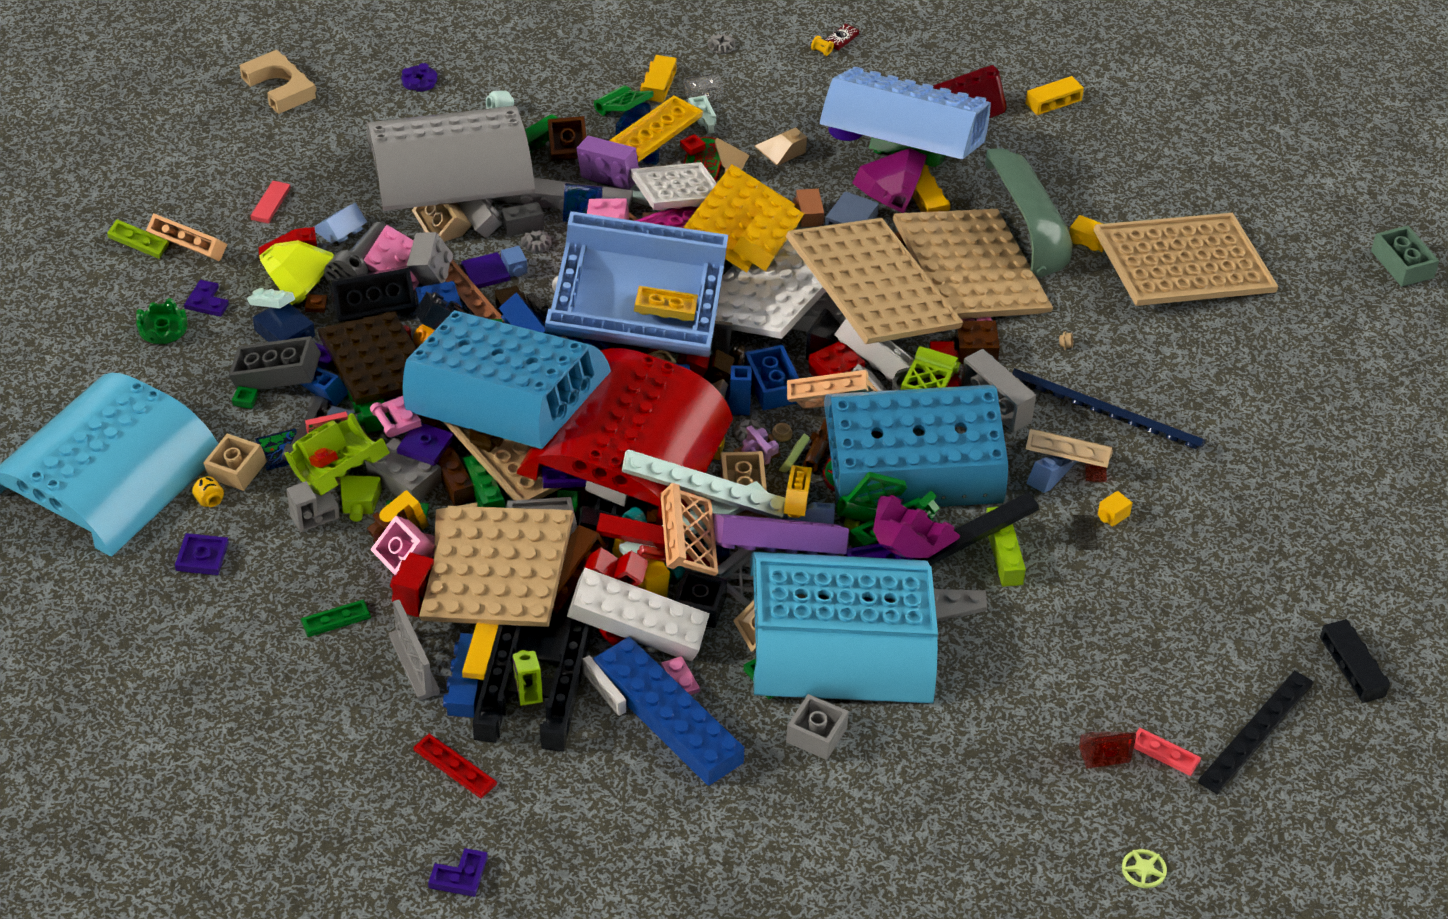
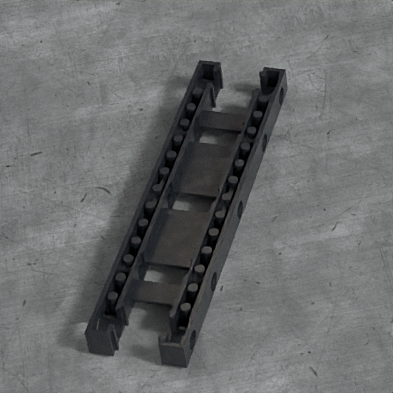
M557 491L541 499L557 498ZM597 496L595 509L619 515L621 505ZM574 512L578 527L580 513ZM601 536L606 543L604 549L611 553L614 538ZM560 609L558 614L552 612L549 627L498 625L473 719L474 740L496 743L497 738H500V726L503 715H506L509 693L518 694L514 678L513 654L521 650L535 651L538 661L559 664L554 678L541 677L543 698H549L545 702L546 721H543V724L540 723L541 749L564 752L583 673V658L587 656L593 626L567 617L569 610ZM525 680V687H529L533 684L531 680Z

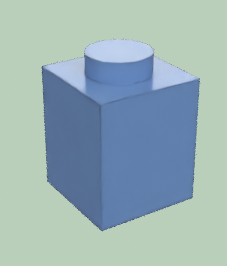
M520 246L501 250V259L510 277H519L527 273V259Z

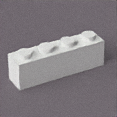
M847 319L844 320L834 334L841 343L848 345L857 355L867 360L872 368L882 372L891 382L897 371L911 367L914 361L911 356L891 340L865 344Z

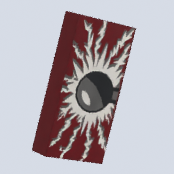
M845 23L827 37L825 41H832L834 49L839 51L859 35V30Z

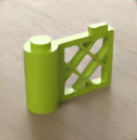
M919 346L915 359L901 385V390L924 389L935 386L936 388L947 387L951 377L959 373L961 362H958L959 358ZM919 368L925 370V372L918 374L915 369ZM935 375H942L945 378L937 380ZM929 377L932 382L924 383L922 379ZM917 381L919 385L913 386L908 383Z

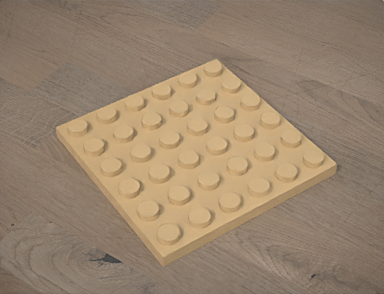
M448 506L434 557V565L431 569L419 615L421 621L549 627L574 519L573 510Z

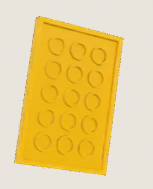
M731 164L683 228L728 235L725 259L747 273L753 263L733 251L743 232L772 193L793 207L795 204Z

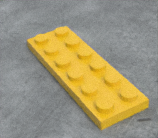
M673 95L609 141L635 147L637 159L640 162L703 116V110Z

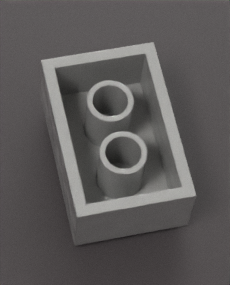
M393 438L386 444L390 452L388 455L375 463L365 460L367 476L381 477V486L396 496L401 495L407 490L415 499L420 501L442 483L441 467L439 465L433 466L397 454V447L401 441Z

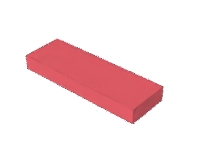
M272 181L252 212L251 220L269 224L291 189L290 184Z
M1142 728L1138 729L1129 743L1130 747L1189 776L1193 774L1201 761V757Z

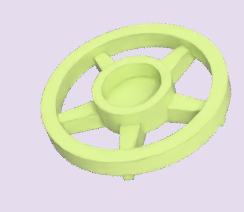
M1138 849L1125 856L1122 863V872L1125 878L1133 885L1141 888H1153L1164 881L1167 867L1159 854L1150 850ZM1139 854H1146L1152 856V858L1149 860L1142 859ZM1134 856L1137 861L1136 864L1126 867L1128 859ZM1157 860L1162 866L1163 873L1154 868L1153 864ZM1128 872H1136L1137 875L1141 876V882L1134 880ZM1151 875L1160 877L1159 880L1153 883H1145L1146 877Z

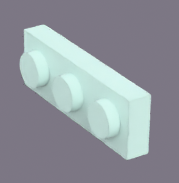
M263 288L254 290L252 292L253 295L247 298L250 305L282 308L295 300L293 292L276 291L274 289L266 290Z

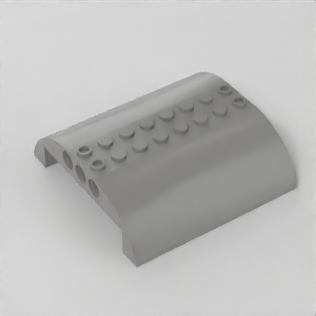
M516 106L367 122L368 147L374 158L383 211L535 193L528 141Z

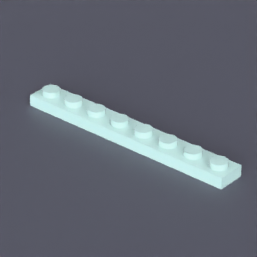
M629 449L625 452L622 472L666 486L675 483L680 485V490L774 519L783 518L784 497Z

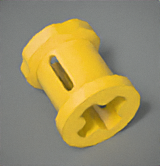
M819 35L815 36L811 43V50L820 51L824 56H828L834 48L832 41H825Z

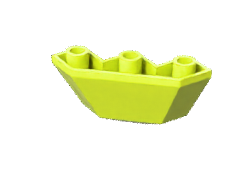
M297 240L276 243L259 256L260 261L278 288L285 292H293L295 300L290 302L293 305L301 303L306 298L305 295L320 282V278L325 274L326 264L334 257V254Z

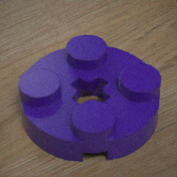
M426 63L404 68L401 77L402 85L408 90L412 89L417 92L430 90L437 82V73Z

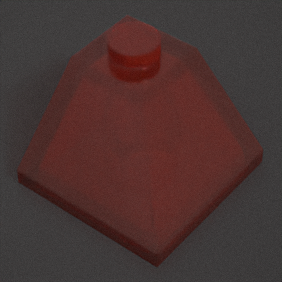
M1102 731L1081 734L1079 749L1086 769L1130 763L1136 733Z

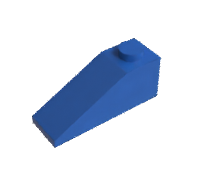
M319 367L316 368L311 383L301 384L314 395L325 397V399L329 400V404L333 406L340 403L348 394V390L339 376Z

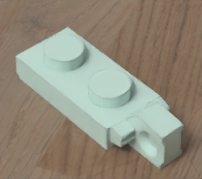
M706 95L688 98V103L703 110V116L697 120L700 127L704 126L707 134L715 133L716 115Z

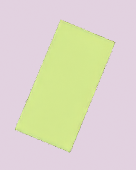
M804 433L779 468V471L787 473L790 470L791 465H794L809 442L810 437Z

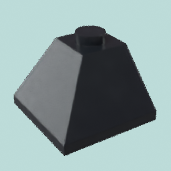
M826 308L823 309L807 332L805 360L809 361L810 354L839 342L838 337L834 334L841 325Z

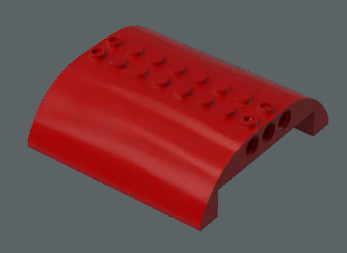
M623 348L600 350L606 357L611 372L543 449L531 446L517 469V474L537 481L542 467H551L659 506L656 524L663 525L661 492L668 486L622 472L625 452L629 449L706 473L733 421L731 410L726 400L710 382L687 368L635 350ZM681 498V503L687 508L689 505Z

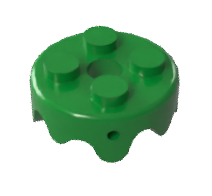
M171 298L166 299L164 304L152 302L145 312L142 309H137L136 312L138 333L142 339L149 343L167 344L174 342L185 334L188 327L185 309L180 310Z

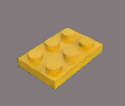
M639 286L634 312H639L642 315H658L662 318H677L681 321H694L698 295Z

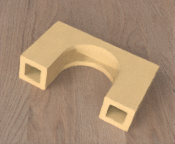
M278 50L240 64L241 78L250 87L272 78H282L289 81L287 84L267 92L269 105L278 114L316 98L315 84L310 82L305 74L301 73Z

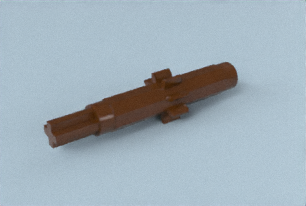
M826 418L818 432L812 433L809 444L811 448L803 463V467H811L812 472L818 469L827 450L830 451Z

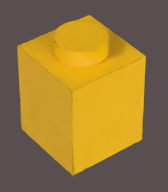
M1116 491L1100 502L1097 515L1102 522L1108 523L1113 527L1130 516L1133 502L1119 491Z

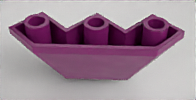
M907 148L861 165L852 184L873 199L904 213L920 178L927 155L912 148Z
M890 495V497L880 496L878 500L873 531L879 544L898 556L929 558L960 538V535L954 531L955 527L947 522H943V524L933 522L927 517L928 514L919 508L916 510L907 509L901 504L902 501L893 495Z

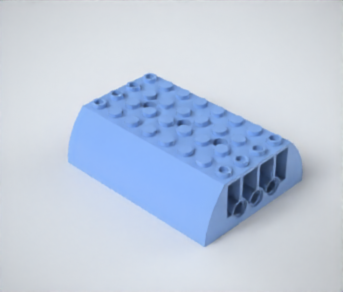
M853 67V69H848L832 79L820 119L821 125L963 160L985 142L991 102H987L986 98L976 96L971 98L968 97L969 94L958 92V94L951 93L950 89L940 88L938 90L934 89L933 85L923 84L921 86L917 85L916 81L905 79V81H901L893 75L884 77L881 76L880 72L870 71L868 73L864 72L863 68Z

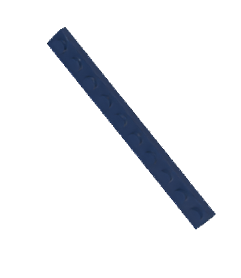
M1015 368L1012 374L1026 386L1030 382L1035 384L1034 389L1046 392L1047 389L1054 391L1053 396L1064 399L1065 396L1072 398L1071 402L1083 407V404L1086 403L1091 405L1090 410L1102 413V410L1110 412L1109 417L1117 420H1121V417L1129 420L1128 424L1138 428L1142 424L1148 427L1147 431L1157 435L1159 431L1166 433V438L1175 442L1178 439L1186 441V446L1197 449V446L1203 447L1206 440L1021 370Z

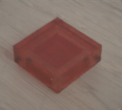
M1085 463V481L1106 482V467Z

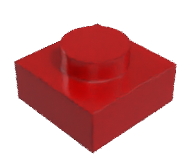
M693 134L680 140V147L692 156L705 150L706 143Z
M327 448L318 449L314 452L313 456L309 457L311 465L322 468L339 459L336 451Z

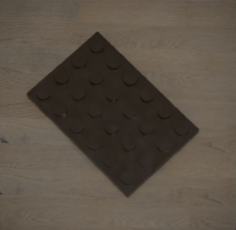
M395 311L318 329V335L356 405L403 394V375L406 359L416 350V347Z

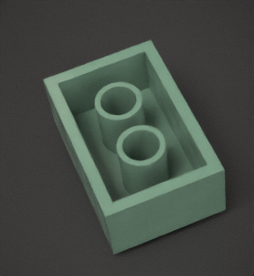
M1409 225L1375 235L1371 252L1401 287L1435 277L1439 260Z

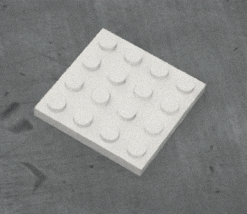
M702 162L630 169L631 178L653 210L658 211L667 208L699 207L717 184Z

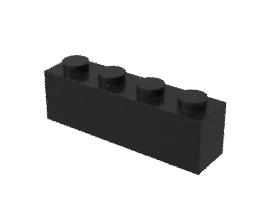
M1347 619L1323 625L1320 639L1360 701L1365 703L1386 697L1390 687L1389 679L1382 673L1377 661L1368 652L1366 644L1360 640L1356 629L1351 626Z

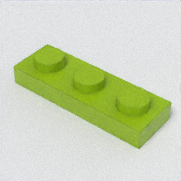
M116 219L107 232L108 238L158 259L161 258L169 246L168 240Z

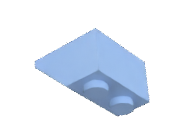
M353 203L313 227H315L317 234L330 243L337 241L340 244L348 239L347 234L352 232L354 235L363 229L362 225L367 223L357 204Z

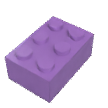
M587 136L577 147L581 177L630 190L635 182L630 176V169L639 168L635 147L592 136Z

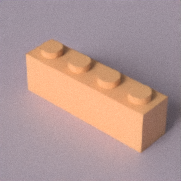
M154 213L146 229L151 234L217 261L221 260L227 247L226 243L217 238Z

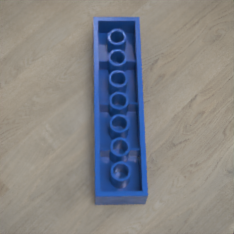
M630 636L594 657L595 663L624 696L626 705L708 786L744 763L745 747Z

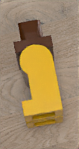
M406 490L380 511V514L376 512L372 515L375 522L367 527V530L374 538L372 541L375 544L395 516L411 521L417 528L420 527L422 530L429 524L419 501Z

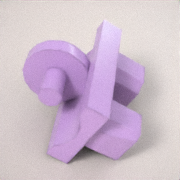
M752 425L746 427L748 434L742 442L744 445L742 452L763 451L764 464H769L771 456L778 453L779 444L775 440L766 442L768 441V434L764 428L755 430Z

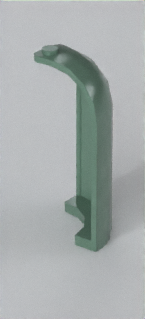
M1001 148L987 149L986 167L997 170L1027 223L1032 246L1030 271L1036 277H1044L1062 270L1070 263L1073 254V244L1069 229L1031 165L1019 153L1015 154L1008 149Z

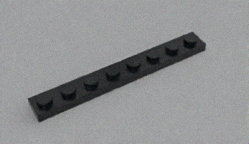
M1294 670L1203 773L1198 783L1218 795L1313 686L1314 681Z

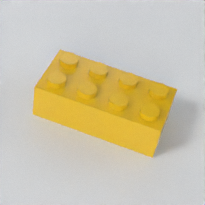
M772 193L743 232L733 251L766 272L788 241L786 238L787 232L797 228L804 213Z

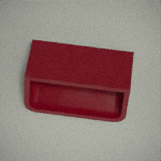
M994 65L933 85L934 89L946 88L950 89L951 93L954 94L963 92L969 94L968 97L971 98L976 96L986 98L987 102H991L989 118L1003 114L1006 111L1007 104L1000 73Z

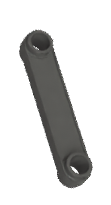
M312 395L308 405V413L292 443H287L284 448L282 459L285 461L287 459L284 453H291L293 451V444L307 434L305 420L318 418L320 414L324 415V411L329 403V400L325 399V397Z

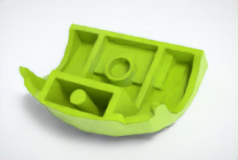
M350 413L347 420L340 423L332 420L309 432L293 444V451L291 453L286 452L284 454L301 482L307 481L313 493L322 496L338 486L335 478L344 476L351 467L360 466L364 463L363 460L375 463L390 452L383 438L373 442L364 433L355 415ZM327 448L336 451L339 459L322 468L311 465L309 457L313 456L316 450Z

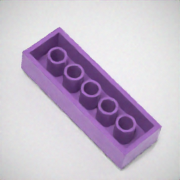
M713 513L716 545L724 548L735 549V545H737V547H743L746 550H756V547L768 552H777L778 548V550L790 554H797L798 550L809 555H818V552L819 554L830 556L846 554L849 528L837 524Z

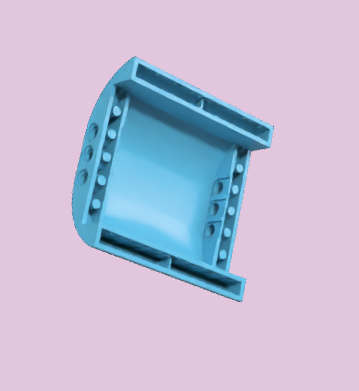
M107 373L98 378L0 464V494L9 488L90 531L95 548L112 557L205 470L203 462L219 443L196 414L175 398L131 376L121 373Z

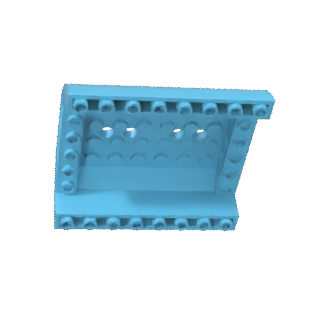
M769 552L751 553L750 576H753L756 641V665L753 677L754 695L805 698L807 694H810L814 697L825 699L913 703L934 702L938 628L932 566L929 565L928 561ZM803 594L806 598H798L796 595ZM824 595L827 596L828 599L824 600L819 598L818 596ZM868 597L871 598L872 601L867 602L863 600V598ZM890 598L893 599L894 602L889 603L885 599Z

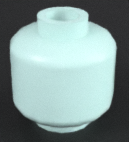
M506 90L492 91L486 98L487 109L514 106V99Z

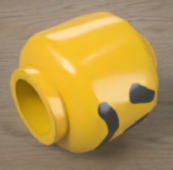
M213 477L200 478L192 489L194 497L203 507L219 505L224 497L223 488Z

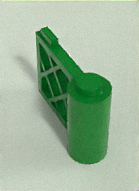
M622 85L594 101V108L602 116L612 111H628L652 98L654 93L653 91H632L630 87Z
M868 472L848 496L840 497L836 507L837 515L866 523L876 517L878 502L874 500L879 499L880 496H901L907 489V485L904 480ZM871 480L879 482L868 486ZM896 486L895 488L885 490V487ZM878 489L883 490L881 492L871 494V491H875ZM868 493L867 496L857 497L858 495Z

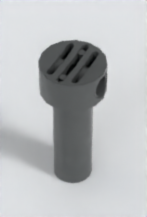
M375 222L350 251L343 250L335 254L324 269L327 281L368 273V267L364 258L386 224Z

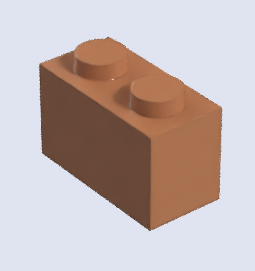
M819 188L796 190V198H793L794 207L804 213L800 221L801 227L821 226L824 224V210Z

